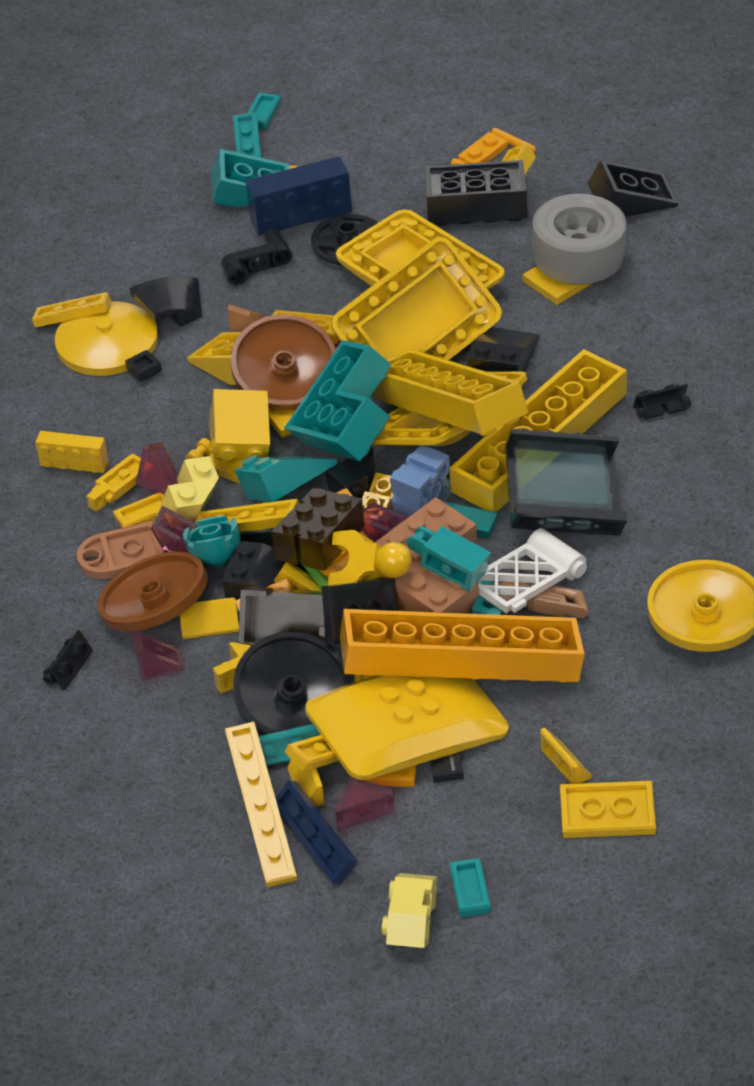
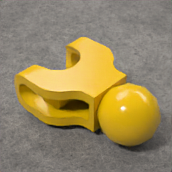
M355 530L334 532L332 545H336L343 551H348L349 561L343 570L329 574L328 585L376 580L386 577H402L410 570L412 564L411 552L404 544L398 542H389L381 546Z

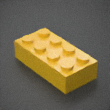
M40 431L35 441L40 466L104 473L109 462L105 438Z

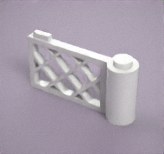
M537 529L529 537L526 544L488 565L487 572L478 583L482 580L494 581V585H482L479 583V595L503 612L513 611L515 613L527 606L528 600L564 578L568 580L580 578L587 568L586 558L545 529ZM527 555L528 557L533 559L534 562L518 561V559ZM501 569H514V573H498V571ZM518 569L535 570V574H518ZM538 570L550 571L553 574L539 575ZM498 581L515 582V586H498ZM518 582L535 583V585L532 587H518ZM498 594L515 595V597L505 601Z

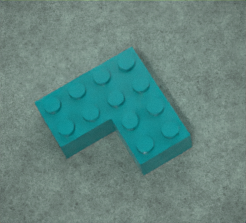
M342 340L284 428L308 447L361 461L370 451V446L377 435L384 430L385 423L390 417L371 398L378 384L386 378L387 371L392 364L371 346Z

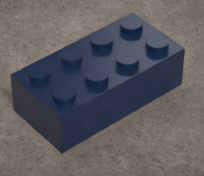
M340 156L245 180L250 220L258 236L266 234L270 229L283 230L352 212L349 172Z

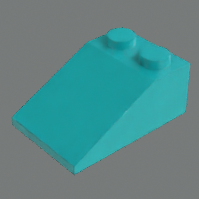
M219 149L211 170L212 202L233 207L248 206L245 180L290 169L289 164Z
M252 456L242 461V466L234 471L247 499L274 502L335 466L338 462L333 458L312 456Z

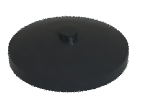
M282 632L260 639L243 654L234 674L233 696L236 707L246 723L254 722L257 733L266 735L313 724L305 712L306 703L318 695L350 684L351 677L350 674H344L343 659L332 646L326 645L325 641L305 633Z

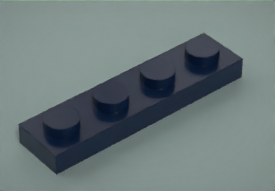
M288 780L275 797L279 813L331 882L341 884L358 860L297 781Z

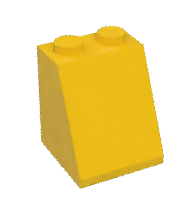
M213 390L209 415L213 458L232 460L247 459L252 456L268 457L270 433L267 391Z

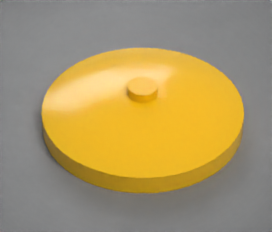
M110 301L107 312L63 321L55 334L56 352L62 363L76 372L93 376L114 375L128 371L125 360L145 350L152 354L158 342L156 322L141 307L118 301Z
M693 560L675 565L663 572L653 582L649 590L647 599L649 620L660 636L681 648L700 652H714L733 648L754 635V578L748 572L735 565L717 560Z

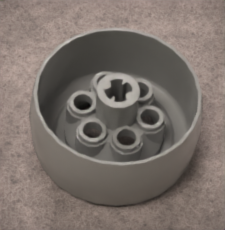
M567 194L553 198L540 206L533 217L530 242L534 263L542 273L556 281L568 284H590L602 281L616 273L624 261L628 238L627 223L620 208L602 197L590 194Z

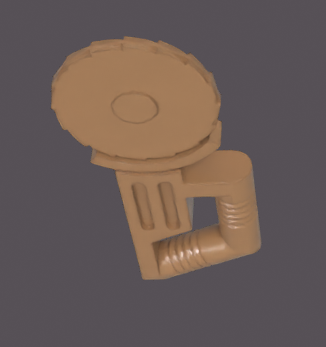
M515 582L498 583V586H515ZM518 582V587L534 586V584L530 586L523 582ZM554 585L528 600L527 606H525L529 611L558 617L568 615L585 618L589 612L583 591ZM498 594L505 601L515 597V595ZM566 599L574 601L575 604L566 602Z

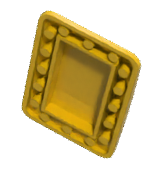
M399 210L341 246L336 252L337 260L364 282L373 286L434 238L445 237L452 242L488 290L501 282L505 276L502 266L410 210Z
M437 237L332 317L331 329L340 342L345 340L371 346L386 360L410 349L450 360L480 334H483L497 323L501 318L502 311L498 302L452 242L445 237Z
M488 372L518 381L521 386L527 380L525 372ZM398 407L388 414L390 417L385 423L384 430L377 435L371 446H446L461 440L472 431H467L466 429Z
M375 675L318 695L306 703L305 710L307 716L323 736L347 773L358 780L372 779L500 740L508 734L509 729L506 719L478 683L471 678Z

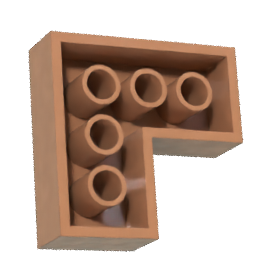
M435 497L375 543L383 546L389 542H398L404 544L411 552L412 564L410 570L404 576L395 578L397 608L399 610L470 614L479 596V583L477 582L470 592L462 589L461 585L452 581L449 582L420 566L422 556L412 551L406 544L407 538L415 535L414 532L419 526L426 527L435 533L443 526L477 545V524Z

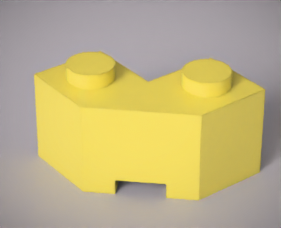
M210 456L184 460L177 478L179 484L168 485L161 507L170 527L195 523L199 513L211 498L219 477Z
M400 873L395 877V881L390 882L389 899L391 901L388 916H384L382 921V935L387 936V945L425 948L429 944L431 911L436 906L438 876Z

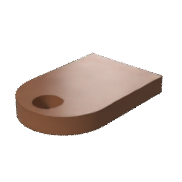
M149 521L89 537L79 546L77 560L80 570L85 575L95 579L114 578L121 571L136 562L162 554L163 551L154 523ZM89 557H98L95 561H85Z

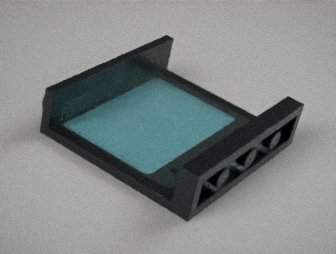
M523 428L511 429L505 442L511 528L528 530L542 528L546 531L621 535L627 523V512L619 511L614 452L619 444V437L559 433L554 431H532Z

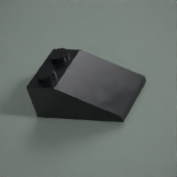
M600 160L588 181L594 196L602 197L614 203L620 208L625 217L677 207L679 204L663 172Z
M490 327L473 341L467 356V366L485 372H526L538 342L539 334Z
M240 541L237 549L230 556L222 580L225 598L240 599L241 589L247 586L268 587L275 584L274 580L286 562L275 560L273 547L264 543ZM299 562L298 565L293 564L296 567L303 570L304 572H306L307 574H309L307 570L304 568V566H302L301 562Z

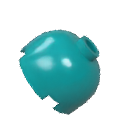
M227 516L205 518L197 521V527L190 531L189 527L185 529L183 538L188 553L197 556L203 565L214 568L226 565L231 554L237 549L241 541L236 519L233 518L232 521H228Z

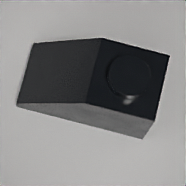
M370 446V451L361 461L347 458L326 470L328 490L337 493L347 488L353 497L362 498L365 491L369 492L375 470L373 448Z

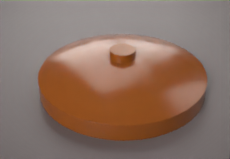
M288 314L267 316L247 326L237 337L231 352V372L239 390L267 391L269 409L295 410L336 351V348L325 330L306 318Z
M167 552L145 558L121 571L105 586L98 599V611L103 622L109 628L117 631L133 632L156 627L177 617L198 600L207 584V572L201 560L187 552Z

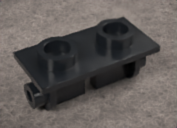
M671 384L657 391H642L636 395L633 409L636 408L638 418L644 417L645 420L662 416L664 414L662 406L664 405L668 414L685 411L687 407L691 406L689 396L684 397L688 385Z
M77 630L73 637L66 639L63 648L56 656L57 660H53L50 666L43 671V681L50 685L53 682L59 683L62 690H66L93 652V649L80 630Z

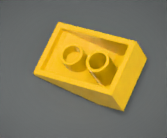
M222 332L188 356V362L229 385H236L231 372V352L241 332Z

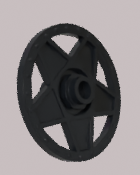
M344 214L331 217L314 229L311 235L312 249L320 259L331 264L342 265L337 260V257L330 256L321 249L335 250L336 256L337 249L379 222L358 214ZM330 226L331 233L319 236L325 228Z

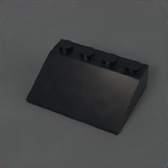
M523 160L425 166L428 221L432 224L443 226L447 223L456 222L470 224L473 221L492 223L503 219L519 221L522 218H528Z

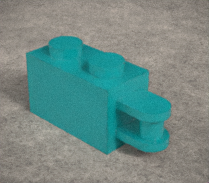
M419 526L414 532L415 535L409 536L406 540L407 546L422 556L420 566L449 582L452 581L461 585V588L468 592L487 572L491 552L443 526L436 533L426 527Z

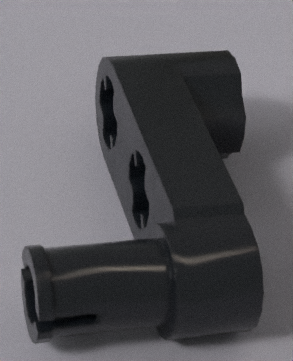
M270 229L266 232L265 239L268 244L233 252L223 257L221 267L229 283L235 286L244 284L251 273L279 267L291 261L293 257L288 243L283 241L278 229Z

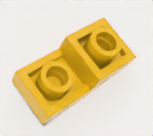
M376 472L369 492H364L362 497L363 511L371 521L383 523L393 507L390 475Z

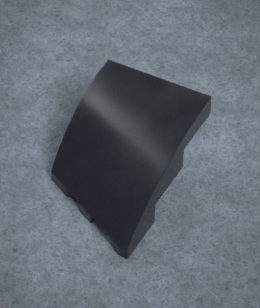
M163 277L129 288L131 297L155 322L170 316L181 327L202 317L199 281L196 277Z

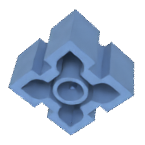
M419 446L413 453L408 455L405 465L403 464L392 473L390 484L392 487V504L395 517L406 520L435 497L443 502L452 494L450 479L446 477L450 468L449 455L427 446Z

